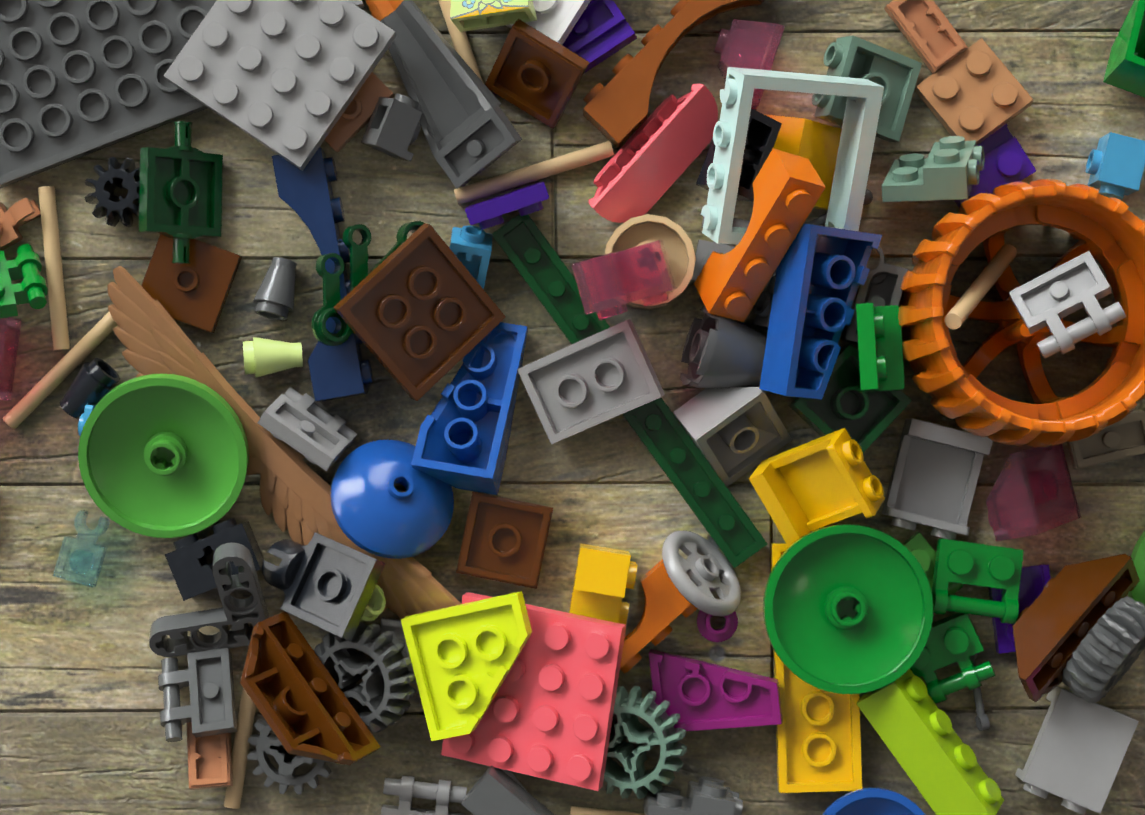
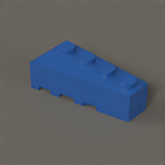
M803 224L777 267L759 389L784 396L822 400L841 349L838 345L839 338L844 326L850 325L855 311L851 308L859 285L865 284L870 271L869 268H866L872 249H878L882 235Z

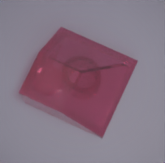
M733 19L729 31L721 28L714 53L721 55L717 67L725 82L728 67L771 70L785 26L776 23ZM754 89L752 109L757 110L764 89Z
M1062 444L1047 447H1030L1009 455L986 500L988 521L994 531L996 542L1039 535L1081 518Z

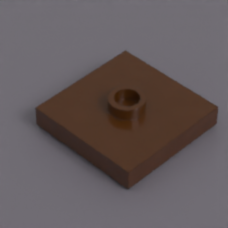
M518 19L513 24L485 85L495 94L554 129L559 123L590 62Z
M160 234L141 286L154 300H158L173 319L214 333L242 256L197 239H190V264L172 263L173 239Z
M473 491L456 573L537 589L553 507Z

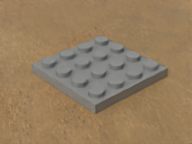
M217 0L166 71L164 77L167 81L303 171L397 35L393 29L349 0Z

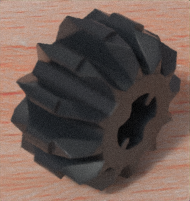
M111 157L108 159V171L98 164L94 166V171L100 176L97 181L94 179L85 180L87 186L95 189V192L85 196V201L89 204H97L92 214L96 218L106 216V224L115 227L121 219L124 226L131 227L133 226V213L139 217L140 167L135 169V161L127 157L122 165H120L118 159ZM124 187L128 189L126 198L121 196L118 198L113 195L115 188Z

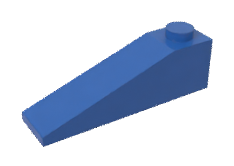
M500 322L464 356L463 364L450 384L447 383L441 393L442 398L431 415H427L420 426L411 463L412 468L457 489L498 495L507 456L520 380L517 369L522 367L528 333L527 326Z

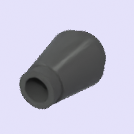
M273 257L272 263L253 300L257 304L255 308L256 314L273 320L286 321L289 312L294 311L296 262L281 257Z

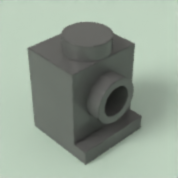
M397 93L395 98L379 97L361 143L395 159L411 161L414 154L407 151L409 145L415 142L421 129L419 120L423 112L417 110L419 103Z

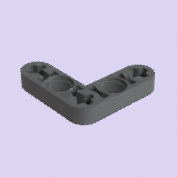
M225 543L216 548L213 554L212 569L223 607L164 616L155 620L151 625L149 647L155 654L163 657H176L187 655V653L235 648L250 644L254 626L258 622L269 618V613L253 558L247 547L239 543ZM229 561H233L234 565L238 566V574L232 575ZM243 589L252 593V596L246 599H237L231 596L230 593ZM204 626H213L218 628L220 632L214 635H206L201 633L199 629Z

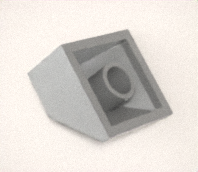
M759 387L706 388L673 412L726 487L792 440L765 392L759 389Z

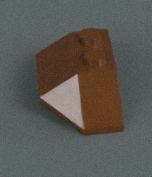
M1120 554L1064 566L1056 577L1051 578L1045 584L1043 592L1031 606L1025 608L1019 614L1016 623L1013 625L1018 675L1029 699L1037 702L1044 694H1048L1062 682L1066 663L1071 659L1072 653L1078 648L1081 641L1089 633V630L1106 613L1108 608H1111L1121 598L1127 597L1128 592L1135 589L1140 579L1130 556Z
M286 611L260 621L254 626L240 684L289 754L350 766L376 752L381 747Z

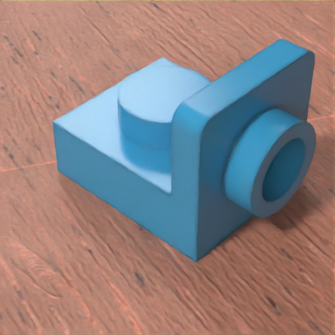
M476 226L453 227L449 248L484 289L492 251L493 236Z

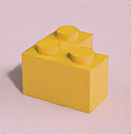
M580 543L569 613L627 624L630 603L622 602V599L625 596L626 588L634 589L637 573V564L634 561H630L631 555L629 551Z

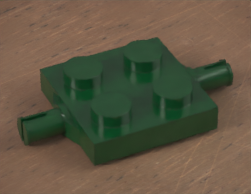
M175 121V146L166 149L155 147L140 148L139 232L159 233L172 238V263L190 264V239L197 237H221L223 155L204 153L197 148L191 147L193 123Z

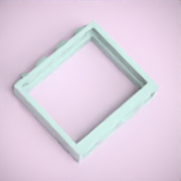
M728 67L725 88L720 89V100L722 103L720 121L715 124L713 131V141L716 147L713 163L709 165L707 170L709 192L707 205H704L701 210V215L704 216L702 233L717 244L738 245L747 230L746 227H732L754 89L847 96L825 227L859 231L884 86L861 78Z

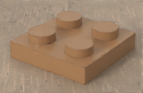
M982 38L918 84L915 89L916 94L951 136H962L965 138V141L976 140L977 145L1030 107L1033 102V98Z

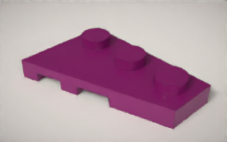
M650 649L648 652L653 691H656L655 703L660 705L665 700L670 701V706L665 711L668 716L676 713L680 714V720L674 725V728H682L686 731L782 724L783 717L778 679Z

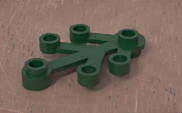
M413 221L403 224L397 232V243L369 273L368 245L371 242V232L362 224L347 227L343 233V242L350 249L351 291L407 240L409 231L414 233L424 222ZM354 230H358L362 235V241L359 245L353 241L352 235ZM329 253L321 255L316 261V271L323 278V306L315 312L312 318V331L320 343L326 346H338L345 343L350 335L355 333L333 308L341 301L339 276L344 271V261L338 254ZM327 259H331L335 264V270L332 274L325 269ZM328 318H332L336 323V328L332 333L326 329Z

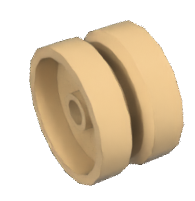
M647 214L630 218L616 228L606 244L603 270L606 283L616 298L630 307L652 310L665 307L681 296L693 277L696 257L692 241L680 225L667 217ZM644 257H652L655 260L656 265L653 271H650L648 267L641 268L640 261Z

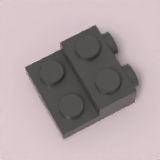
M701 776L699 782L689 781L686 797L680 796L681 790L668 786H662V790L657 794H653L648 790L647 795L644 797L643 808L645 815H742L743 800L739 799V792L731 791L729 787H723V780Z

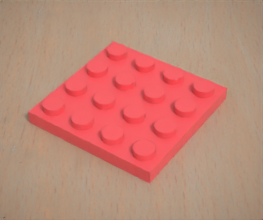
M467 592L463 594L461 604L492 597ZM525 604L532 634L477 728L470 734L443 739L441 755L599 791L603 787L626 625Z

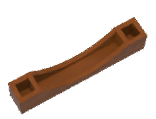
M680 0L670 11L673 18L663 28L659 24L654 26L641 40L644 47L635 57L629 53L624 56L612 70L616 76L605 87L598 83L584 97L583 101L587 105L583 108V116L619 149L647 119L649 98L655 77L665 58L678 42L695 27L718 14L741 7L758 6L765 0Z

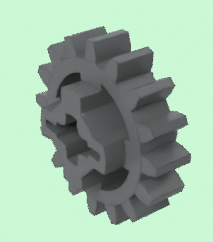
M259 719L254 726L260 732V735L255 734L248 738V742L255 745L256 749L250 752L247 758L249 760H258L259 765L253 771L254 775L264 772L268 776L264 783L265 787L268 788L276 781L280 783L279 793L284 794L289 785H293L298 795L304 791V783L306 782L313 789L318 787L320 783L317 774L327 778L332 772L325 764L329 761L299 755L295 757L289 756L290 754L277 736L270 734L272 729L266 721ZM267 754L274 756L279 764V769L273 766ZM304 762L309 764L317 763L310 771L295 775L298 766Z

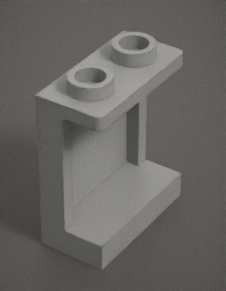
M913 418L905 419L882 514L892 516L891 525L914 531L917 523L933 527L931 535L949 540H956L957 533L968 536L970 527H967V521L983 457L990 454L993 441L988 437L977 436L953 428Z
M1057 686L1047 694L1046 699L1051 702L1024 769L1018 768L1015 776L1025 782L1023 789L1034 795L1046 799L1048 794L1052 793L1063 798L1061 805L1074 812L1085 815L1086 810L1090 809L1101 814L1139 721L1099 703H1089L1085 699L1077 697L1074 693Z

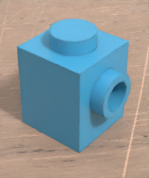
M1112 132L1099 138L1097 150L1092 149L1086 163L1085 171L1090 174L1088 186L1099 188V194L1117 199H1123L1124 195L1127 196L1139 191L1145 167V141Z

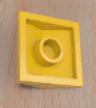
M766 115L782 123L773 148L809 159L826 187L814 208L828 210L842 129L805 118Z

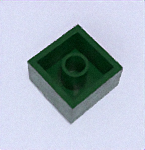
M850 343L840 349L822 400L795 397L788 406L821 437L846 428L851 439L858 442L864 453L912 400L901 390L862 392L859 350Z

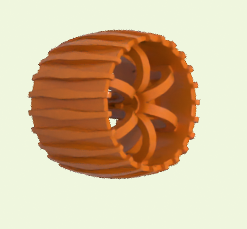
M1040 179L1032 181L1030 184L1012 182L994 188L993 194L979 193L961 203L958 214L949 212L933 226L932 241L924 239L912 255V262L915 266L912 271H907L904 274L900 287L904 290L902 306L899 307L898 319L902 330L903 357L909 361L914 371L911 377L920 390L932 397L930 403L938 412L948 418H955L957 425L977 436H987L994 442L1014 446L1026 444L1032 447H1047L1060 445L1066 441L1082 440L1097 434L1105 427L1121 421L1136 408V402L1145 398V220H1140L1129 211V206L1123 201L1098 193V189L1084 184L1066 186L1064 182L1055 179ZM1043 225L1064 230L1074 239H1078L1079 241L1048 271L1090 251L1093 258L1099 261L1107 275L1106 279L1111 284L1115 302L1120 303L1126 314V318L1118 321L1117 326L1112 327V330L1101 336L1095 333L1079 341L1086 344L1113 347V350L1101 375L1086 388L1070 397L1059 398L1056 396L1047 381L1041 363L1040 351L1036 343L1051 336V333L1046 326L1030 334L1009 296L1010 291L1021 286L1016 280L1010 265L995 282V286L1003 301H980L968 316L969 319L999 323L1000 327L976 349L963 365H961L957 358L949 328L944 321L945 316L960 299V297L950 295L952 287L950 284L960 264L981 242H983L987 262L989 263L1001 247L1005 245V232L1017 226ZM1063 318L1061 319L1065 328L1075 324L1074 322L1063 320ZM1017 343L1021 368L1035 404L1005 398L986 388L976 378L998 354L1008 346Z

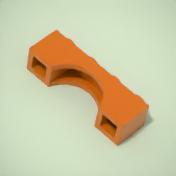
M774 148L770 152L753 181V212L743 238L728 253L723 254L713 251L694 282L709 314L744 322L826 188L809 159Z
M663 559L640 579L645 597L644 610L636 627L625 635L620 665V670L624 674L642 659V656L638 653L650 641L654 646L658 645L672 632L673 629L669 624L680 614L687 618L698 609L675 587L665 569Z

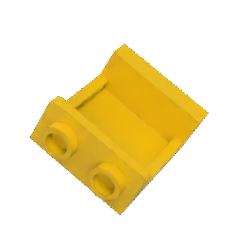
M846 428L762 460L749 478L788 547L811 531L863 513L865 518L873 517L885 499L880 480L871 474L863 460L864 457L860 445L856 440L851 439Z

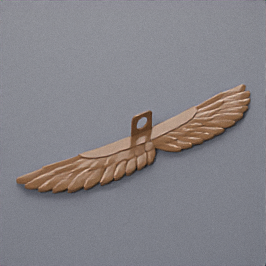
M118 266L113 270L116 283L111 282L107 287L108 295L114 304L109 305L108 310L118 325L113 328V331L120 342L127 348L122 352V355L139 372L136 377L150 374H175L188 377L207 385L228 402L238 415L246 433L249 447L247 475L260 474L259 491L262 507L268 516L273 513L274 521L282 532L288 529L292 541L303 546L308 545L316 532L386 563L377 585L384 592L386 600L385 609L388 607L400 618L461 604L431 576V571L413 557L402 559L384 558L371 554L354 544L341 530L333 514L330 497L331 486L303 461L304 455L284 441L275 438L270 431L258 424L260 417L233 389L206 355L197 349L158 300H154L125 268Z

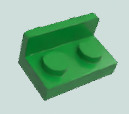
M873 303L856 304L860 385L862 392L903 390L905 387L902 330L898 319V305L874 307Z

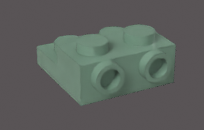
M853 35L837 38L836 42L828 46L824 55L823 62L828 67L826 75L867 79L884 86L876 137L889 142H899L922 63ZM813 94L812 104L817 106L814 117L842 127L847 96Z
M948 136L941 138L939 142H934L928 158H924V155L917 153L900 156L899 159L894 160L881 186L882 201L968 199L973 185L979 184L980 171H984V147L977 146L976 140L965 141V138L962 136Z

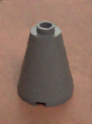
M703 306L700 310L705 313L703 319L694 318L686 337L681 362L688 363V374L680 372L682 384L692 388L717 389L760 387L767 336L740 321L709 314L706 307Z

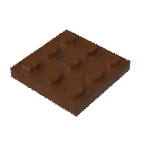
M426 223L417 229L333 307L409 397L415 401H418L506 317L434 228Z

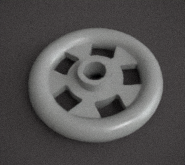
M683 530L675 531L668 535L663 543L662 559L665 569L678 591L692 605L707 614L727 616L733 613L740 604L741 588L736 573L726 557L711 542L694 532ZM679 549L688 556L686 560L679 554ZM715 590L720 599H715L711 591Z

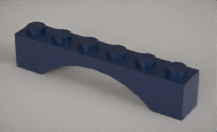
M319 147L302 171L281 156L274 155L272 156L279 197L295 210L309 228L320 249L321 255L336 253L344 261V271L339 276L342 300L351 292L350 279H348L345 264L350 262V249L344 244L343 238L341 239L338 225L339 222H345L342 201L340 197L334 198L331 182L338 181L334 158H327L324 150ZM327 259L325 269L330 274L334 272L335 264L331 259ZM328 318L326 329L332 333L336 328V323L332 318ZM351 334L345 343L338 346H326L319 341L308 359L316 402L368 394L367 384H373L372 368L369 359L362 360L360 344H363V342L356 334Z

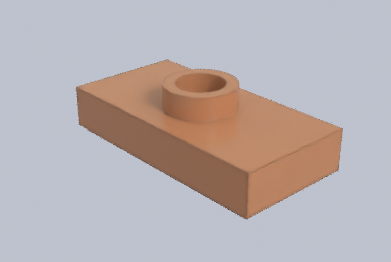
M893 0L884 8L932 74L968 48L934 0Z
M372 72L324 141L338 153L370 121L379 97L393 98L395 96L394 93Z
M187 723L189 789L199 790L233 786L231 733L196 738L192 734V723Z

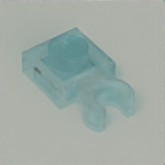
M80 510L74 520V526L78 532L77 537L64 536L53 576L93 588L97 585L108 548L96 543L98 537L107 531L109 517L101 516L98 526L92 530L86 525L88 511Z

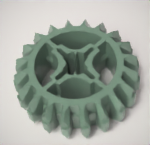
M624 686L617 687L613 714H616L618 722L614 725L615 734L611 735L609 740L604 781L607 782L606 794H611L617 787L620 788L622 799H627L632 791H634L638 799L644 798L648 790L653 794H657L663 788L662 783L670 785L675 779L673 772H679L683 767V761L679 757L687 752V746L678 741L686 736V730L674 728V725L680 720V714L676 713L668 716L665 711L669 708L670 701L665 700L660 705H657L655 703L656 691H650L645 698H642L640 686H634L629 694ZM638 716L647 721L652 728L643 726ZM626 737L629 740L628 743H626V741H623ZM631 742H636L639 745L636 748H634V745ZM655 745H660V758L657 766L645 770L646 751L651 750ZM611 757L617 758L623 764V767L614 762Z

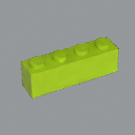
M910 669L894 682L877 690L866 692L856 703L936 815H996L1004 802L999 786L993 779L988 778L978 764L971 747L962 742L952 728L948 715L936 706L928 695L924 682L918 676H915Z

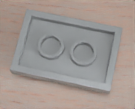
M631 318L517 369L551 445L665 395Z

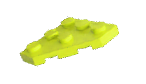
M522 591L414 614L400 619L431 741L470 734L477 728L532 634Z

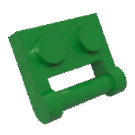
M938 539L932 585L933 613L944 615L946 611L1000 618L1001 623L1015 624L1019 612L1018 595L1024 550ZM952 582L1003 589L1002 600L1000 602L949 595L948 584Z

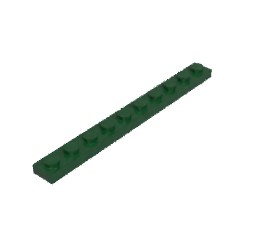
M518 214L492 233L493 238L571 345L610 328L528 214L524 216ZM662 398L622 414L733 568H736L768 544Z

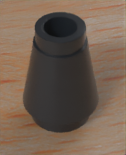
M94 358L91 363L85 362L65 393L64 398L59 402L60 406L71 417L78 419L84 413L85 405L98 404L108 392L116 387V384L120 381L118 373L100 358Z

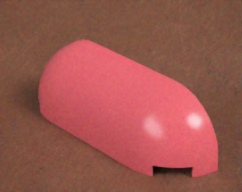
M692 84L691 92L677 99L673 94L666 98L602 168L593 181L598 187L595 196L589 199L590 206L600 216L612 222L625 223L630 218L645 215L707 147L713 138L715 124L718 122V109L712 93L705 85Z

